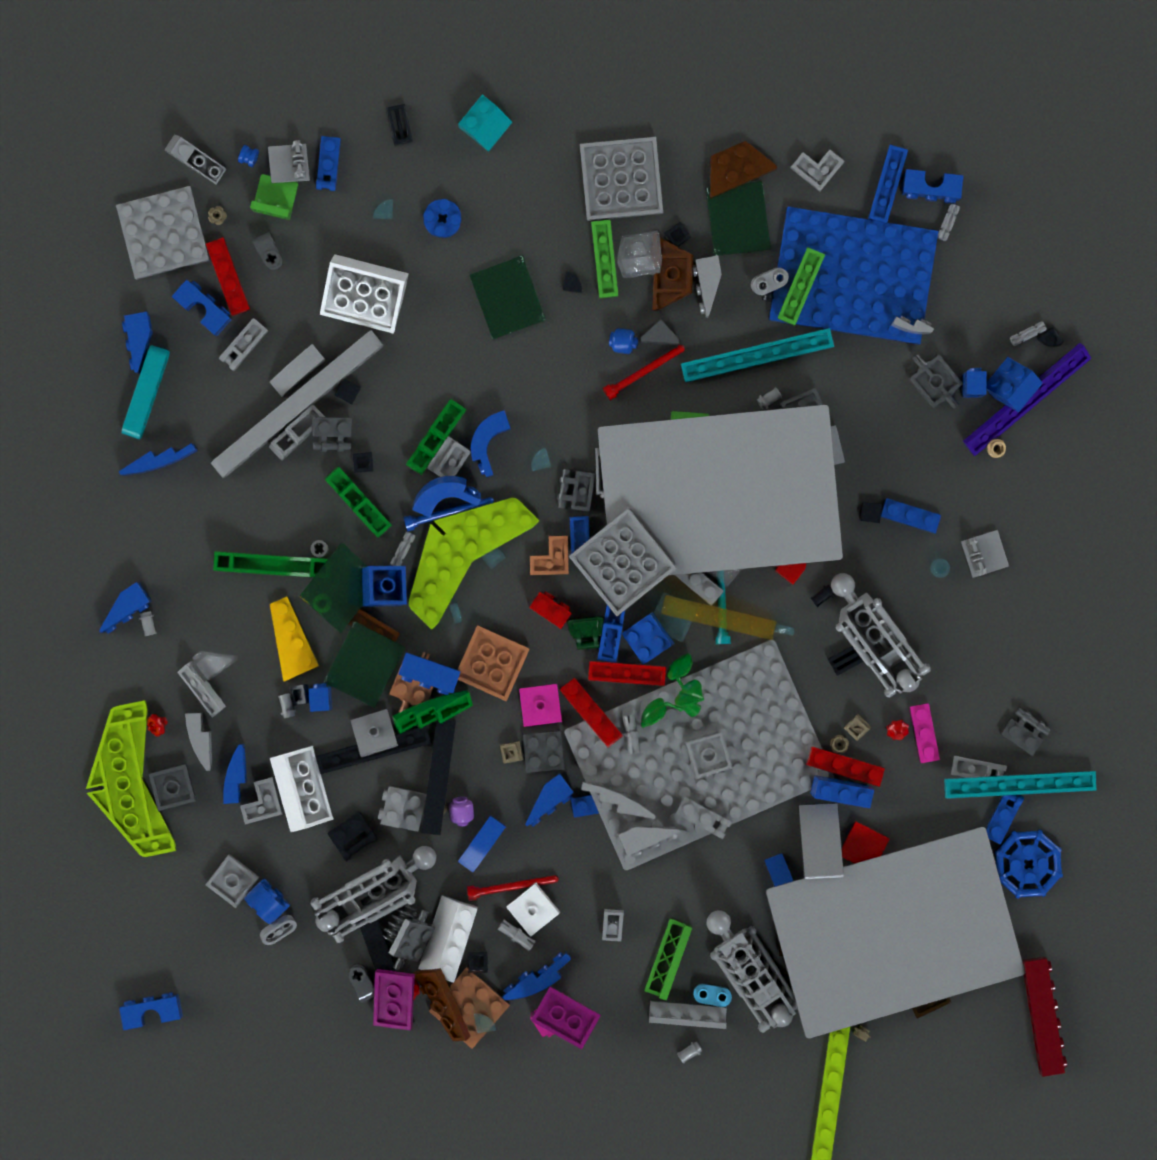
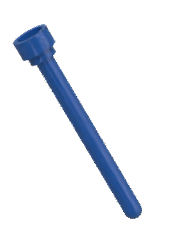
M492 497L481 499L478 506L466 503L432 513L430 517L425 515L416 518L415 516L411 517V515L405 516L403 518L407 532L415 530V527H418L419 524L492 504L494 499Z

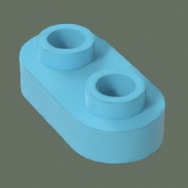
M702 983L698 984L693 991L695 1000L702 1004L725 1007L732 999L731 992L726 987ZM706 991L707 995L705 997H701L700 992ZM724 994L726 996L725 1000H719V995Z

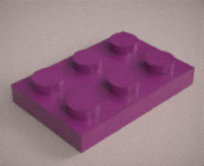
M381 969L375 971L374 1026L411 1031L413 1027L415 974Z
M550 986L531 1021L582 1050L601 1014Z

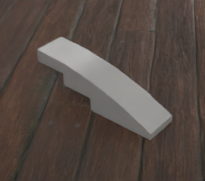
M582 782L581 790L600 793L599 801L617 804L616 812L655 819L656 815L632 799L602 786Z

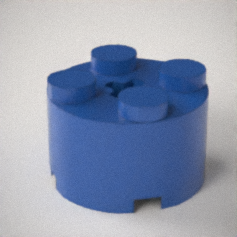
M263 878L244 899L251 909L254 908L257 911L256 914L268 924H272L288 909L290 904L282 898L284 895L277 888L273 890L271 888L272 885Z

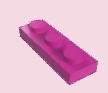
M929 703L909 707L920 763L940 760Z

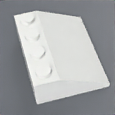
M334 254L329 265L320 315L394 334L409 273Z

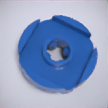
M447 199L433 201L427 206L423 214L424 225L427 231L439 238H448L456 234L462 222L458 206ZM440 214L448 216L446 223H439L437 221Z

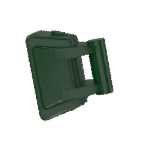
M602 616L567 620L570 635L573 639H577V650L599 648L598 636H601L603 630ZM593 637L594 641L581 642V638Z

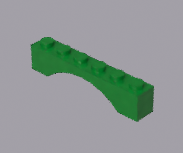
M214 551L213 571L331 579L332 559Z

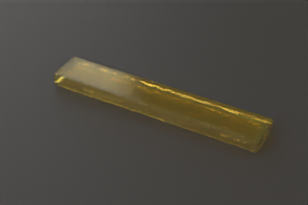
M668 595L664 597L661 611L662 615L768 640L773 639L776 621Z

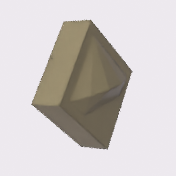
M857 714L844 726V729L858 741L871 729V726Z
M520 741L500 745L504 764L523 760Z

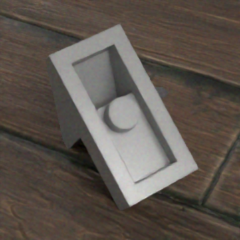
M604 909L602 940L621 941L624 910Z

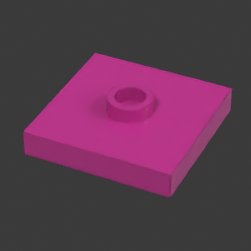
M557 684L519 689L524 727L562 722Z

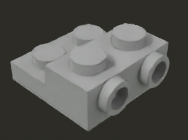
M389 786L388 790L384 789L382 800L385 801V806L380 808L378 819L381 820L380 824L419 832L427 794Z

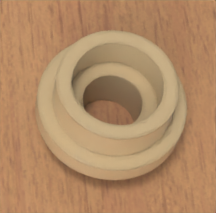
M993 439L987 445L988 454L994 458L1001 457L1006 451L1005 443L1000 439ZM995 445L998 446L996 451L993 450Z

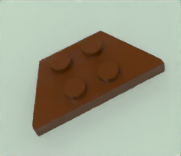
M747 141L711 155L710 198L716 197L777 170V165Z
M655 237L652 308L654 311H658L692 294L694 255L660 237Z

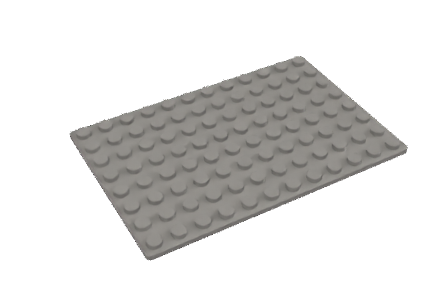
M827 405L598 428L607 525L626 509L630 508L677 567L669 575L842 559L843 552L830 413Z
M774 640L764 642L682 678L683 685L692 680H698L702 685L704 701L698 702L701 705V710L694 717H690L684 711L679 712L677 709L667 706L666 713L659 722L644 728L641 727L643 711L650 702L657 698H662L664 703L675 704L676 696L682 691L679 683L675 681L604 712L623 735L622 738L609 748L605 746L585 721L564 731L586 783L602 786L620 793L656 815L655 819L618 813L616 812L617 804L599 801L600 793L590 792L624 870L632 869L711 834L707 830L675 814L684 797L731 821L732 825L811 790L814 775L834 778L833 773L806 765L811 747L822 748ZM635 714L641 752L635 753L633 745L634 753L628 754L627 738L624 737L626 732L622 716L628 715L630 723L629 715ZM722 731L733 769L695 779L685 742ZM715 821L713 828L718 829L720 822ZM633 826L678 828L680 830L677 838L668 842L667 839L659 842V846L653 849H649V847L642 849L643 853L635 857L626 855L617 835Z
M984 827L844 866L843 878H803L766 890L804 1034L807 1038L820 1036L1022 976L1025 973L989 838Z

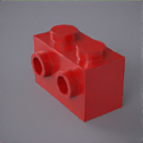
M546 591L544 593L539 592L529 608L562 629L572 614L569 612L570 607L563 602L557 604L553 601L555 597Z

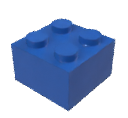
M1007 357L986 382V390L994 399L1019 412L1042 385V381L1032 370Z
M367 566L362 568L363 607L406 605V566Z

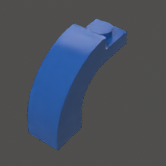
M505 410L486 418L478 426L472 438L473 462L481 460L478 466L481 475L485 474L486 478L494 476L487 456L489 442L494 436L511 430Z
M443 476L428 482L421 488L413 502L412 510L430 517L437 503L448 497H456L478 506L481 500V493L474 487H466L467 479Z

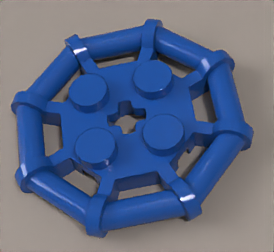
M1039 829L1038 831L1011 832L1010 837L994 852L996 854V868L1000 882L1015 895V898L1045 897L1052 886L1063 877L1061 847L1053 843ZM1020 839H1034L1033 844L1022 845ZM1039 841L1051 851L1046 853L1038 847ZM1014 842H1016V849L1010 855L1005 854L1006 851L1014 844ZM1052 855L1054 861V871L1048 869V857ZM1003 857L1009 861V871L1005 873ZM1032 859L1033 867L1025 869L1024 866L1026 864L1024 861ZM1047 873L1052 874L1048 881L1041 886L1039 881ZM1014 876L1019 881L1018 887L1006 877ZM1035 883L1038 888L1023 889L1024 884Z

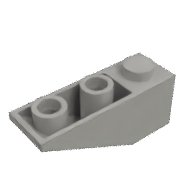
M174 134L164 150L214 184L218 183L226 171L225 167L178 135Z
M718 255L696 259L695 265H693V275L698 277L699 284H696L697 295H701L702 302L699 303L701 314H705V318H708L722 275Z
M633 826L617 835L626 855L635 857L643 853L642 849L647 847L653 849L659 846V842L667 839L668 842L677 838L680 830L678 828Z

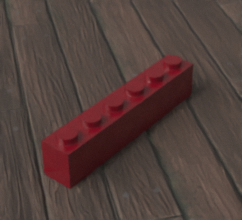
M1044 956L1022 960L1025 970L1024 980L1039 1074L1042 1077L1064 1074L1067 1060L1062 1055V1049L1064 1048L1063 1038L1059 1037L1061 1022L1059 1018H1056L1058 1003L1056 999H1053L1055 984L1053 980H1050L1049 973L1052 972L1051 962L1047 961V958Z

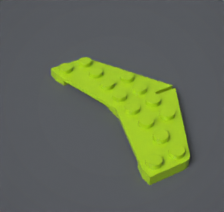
M509 498L434 520L446 533L444 536L430 524L409 598V607L431 630L440 622L471 563L530 530L539 522L518 499Z
M146 700L115 706L110 710L86 789L104 786L102 790L88 792L87 794L142 857L177 851L175 840L143 781L148 715Z

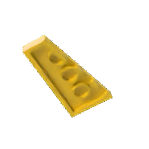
M288 596L271 603V615L283 682L318 667L319 664Z

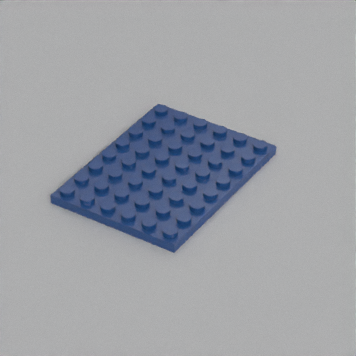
M787 207L777 267L786 270L789 278L786 285L773 291L774 299H772L769 321L786 323L777 318L805 251L809 247L825 254L796 325L819 329L830 328L831 331L920 345L922 334L905 332L891 326L896 317L900 318L901 316L910 320L912 326L917 319L919 321L925 319L938 231ZM781 274L777 275V281L782 279Z

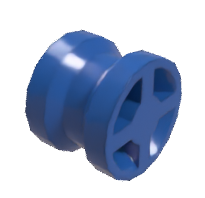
M244 144L240 151L238 162L241 164L247 163L249 167L253 168L257 161L259 150L256 148L250 149L248 145Z

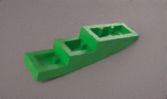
M450 399L406 465L422 475L467 409Z
M339 466L324 478L377 538L392 526Z
M465 690L427 700L392 717L397 731L401 734L415 725L421 729L435 720L441 724L473 706L469 691Z

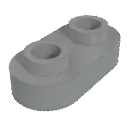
M780 267L766 271L752 279L751 289L758 295L770 293L786 285L789 278L788 273ZM781 274L782 279L777 281V275ZM764 282V288L760 289L759 284Z
M282 916L262 929L260 938L265 945L275 944L296 929L297 924L292 916Z

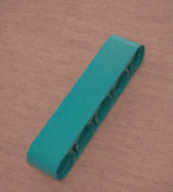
M154 345L149 347L122 427V434L139 440L142 438L169 359V350Z

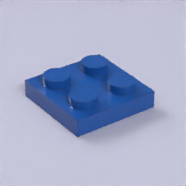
M653 612L621 633L643 665L675 644Z

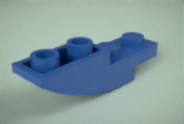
M567 951L564 954L558 953L552 959L554 962L550 966L544 965L537 971L539 973L538 976L533 971L529 973L525 971L518 977L519 982L515 985L511 983L503 990L502 998L504 1000L524 998L551 986L562 977L558 970L571 960V956Z

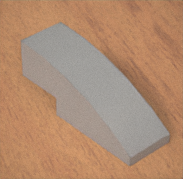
M311 344L280 371L270 383L283 397L310 375L325 359L315 346Z
M313 404L270 443L269 448L281 461L312 433L313 417H325Z
M203 712L186 713V727L193 750L206 771L213 770L211 731L204 732Z

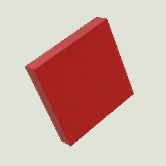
M855 821L841 847L842 858L855 864L882 855L890 838Z

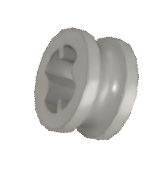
M317 540L312 543L311 553L314 556L322 558L327 555L329 548L324 541ZM317 544L319 546L321 544L324 545V547L322 548L324 552L322 554L320 552L319 554L315 553V551L317 550L315 546Z

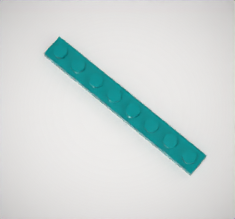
M828 328L681 363L684 381L687 383L833 348L834 343L831 330Z
M1096 771L944 779L945 798L1096 791Z

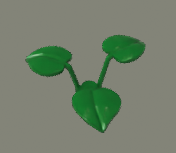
M689 653L677 658L667 670V677L670 680L676 679L682 688V691L675 698V704L664 703L662 698H657L650 702L644 709L641 717L642 728L659 722L664 717L667 706L675 708L679 712L684 711L690 717H694L700 712L701 705L698 702L704 701L701 683L698 680H692L683 685L681 677L687 675L692 667V656Z

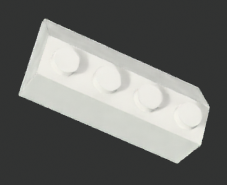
M313 746L270 758L290 832L333 820Z
M441 896L432 924L435 930L423 952L418 969L441 968L445 979L454 983L478 909L477 906Z

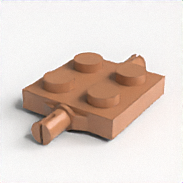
M422 652L421 657L424 658L426 653ZM427 653L425 659L428 660L430 654ZM397 674L389 694L402 701L399 713L403 711L404 707V710L409 708V705H417L429 700L433 686L427 689L419 686L420 682L412 680V683L401 679L402 676Z

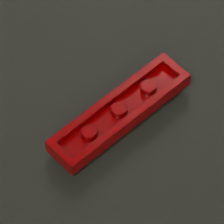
M224 237L206 243L231 316L250 310Z
M589 661L588 680L665 686L666 667Z
M575 678L559 689L607 748L623 737L622 733Z
M811 747L806 763L807 766L877 787L881 785L885 768L816 747Z

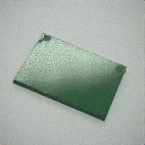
M762 181L745 183L713 198L709 196L710 187L706 188L714 256L718 255L719 257L730 254L771 250Z
M523 255L469 275L493 340L547 320Z
M340 543L299 597L339 633H342L363 605L362 568L367 567V565L345 544Z
M354 621L323 682L375 708L405 647Z

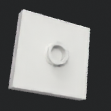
M537 883L506 907L530 937L560 914L558 908Z

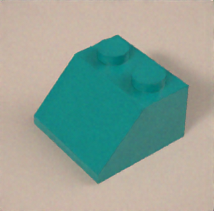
M482 94L458 123V126L489 152L513 122Z

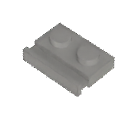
M448 436L427 468L439 477L456 476L471 451Z

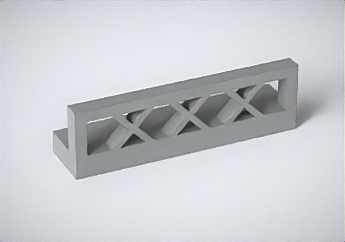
M650 1000L649 1023L726 1029L727 1007Z

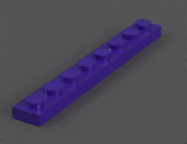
M1079 343L1038 377L1042 381V385L1019 412L1005 405L963 440L970 453L975 457L987 447L991 440L999 437L1092 359L1085 346Z

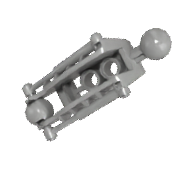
M846 573L835 575L831 581L832 591L835 595L844 597L848 602V605L840 611L839 623L835 627L836 630L844 634L865 664L869 665L886 688L884 690L886 697H892L897 691L900 694L902 692L915 691L923 679L922 675L924 676L931 671L930 665L923 664L912 650L905 636L882 607L883 602L880 598L873 600L867 592L857 597L854 592L855 582L853 578ZM860 613H867L869 621H862ZM873 628L878 629L880 636L873 637L870 630ZM884 638L888 640V642L891 644V647H888V645L884 641ZM878 642H880L883 648L885 649V651H883L880 654L873 646ZM902 645H904V647L907 649L909 653L905 652ZM910 656H912V658H913V659L915 660V662L918 664V666H919V669H918V670H917V668L915 667V665L913 664V662L911 661V659L909 658ZM902 660L905 661L910 669L900 670L895 678L890 668ZM874 663H876L880 667V672L877 670ZM883 674L887 675L893 686H889L883 678Z
M429 846L418 847L414 851L412 859L405 863L401 855L397 856L392 862L389 859H384L380 866L346 883L344 887L320 900L318 897L312 898L310 904L316 910L314 912L316 926L321 931L327 932L328 935H332L337 943H341L344 941V936L367 923L378 920L407 903L409 905L414 904L417 880L412 872L418 868L422 870L432 868L437 860L435 851ZM392 876L397 877L393 882L388 881ZM376 886L381 887V889L378 892L371 891V889ZM369 896L372 901L363 905L360 900ZM337 905H342L348 916L340 921L338 913L332 909ZM350 923L351 925H353L342 932L340 931L342 928H344Z
M721 910L711 912L707 918L708 930L720 935L724 942L710 953V957L712 960H716L738 995L743 998L759 1022V1031L764 1033L771 1026L773 1028L788 1026L796 1014L794 1010H798L794 993L780 974V969L757 937L754 926L744 928L734 935L730 930L731 919L729 915ZM738 950L744 951L741 957L735 956ZM750 965H753L754 970L750 973H747L746 968ZM765 973L769 981L762 984L759 977ZM777 978L779 979L782 985L776 984ZM753 981H756L759 985V988L755 991L749 985ZM785 990L793 1000L791 1005L784 996ZM781 997L784 1003L775 1004L768 1013L765 1007ZM749 998H753L755 1002L752 1004ZM757 1010H761L768 1020L763 1021Z

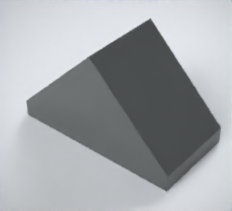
M660 320L641 337L640 343L679 345V339Z

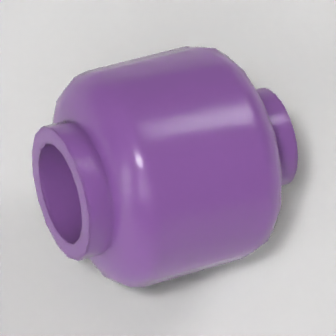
M467 797L452 799V802L448 805L450 821L457 824V826H467L468 822L474 819L472 801L468 800Z

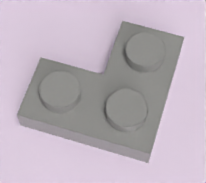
M829 150L817 164L802 152L791 166V169L820 192L845 161Z
M273 777L254 782L259 801L240 806L245 824L282 815L283 812Z

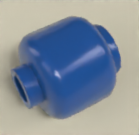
M617 328L614 332H611L609 346L612 347L615 353L631 354L633 349H637L638 337H635L633 330Z

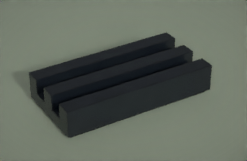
M405 104L387 107L394 146L413 142ZM398 109L403 111L408 138H404ZM394 110L400 133V140H397L393 118L391 114V111Z
M853 646L828 658L836 676L864 662L860 658L840 670L837 669L840 665L859 656L856 652L834 664L833 661L854 650Z

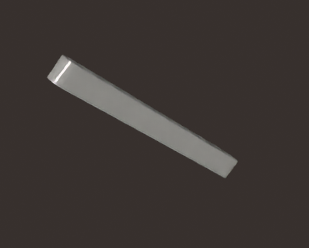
M372 330L366 333L211 462V465L222 478L228 476L296 420L312 404L314 405L343 379L384 346Z

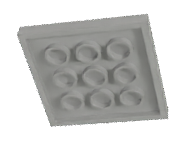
M656 137L580 144L587 221L663 214Z
M191 186L116 205L136 280L210 261Z
M630 508L626 509L569 556L616 616L620 615L677 569Z

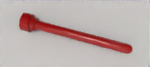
M679 345L617 384L606 385L602 388L605 395L610 401L619 394L618 391L684 352L685 347Z
M557 875L482 888L471 885L467 886L469 901H475L481 895L528 888L535 883L539 886L556 883L559 878Z

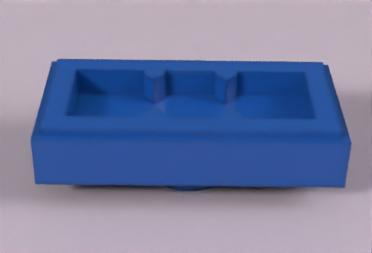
M589 516L569 517L571 554L590 539Z

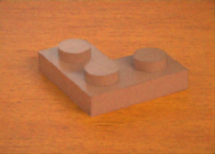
M549 536V555L530 556V575L569 574L568 536Z

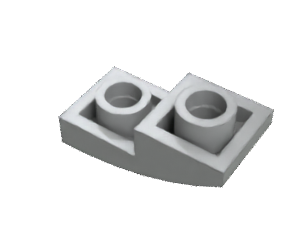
M901 316L900 318L896 317L891 326L914 334H931L934 328L930 327L931 323L924 319L920 321L917 319L912 326L910 320Z

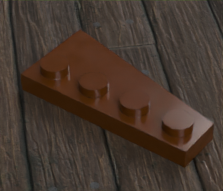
M441 968L414 971L412 973L415 974L414 980H418L422 986L419 988L423 995L427 994L432 1004L430 1006L433 1011L441 1016L440 1022L452 1041H466L471 1036Z

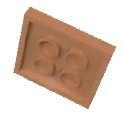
M477 625L458 667V670L461 671L458 680L507 701L530 649Z
M466 967L449 988L471 1036L463 1042L473 1049L510 1004L475 973H468V967ZM431 1008L429 1012L440 1021L441 1016Z

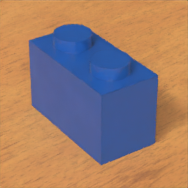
M970 368V370L962 374V398H981L986 395L987 371H981V368Z
M326 683L313 684V688H309L310 712L333 709L331 687H326Z

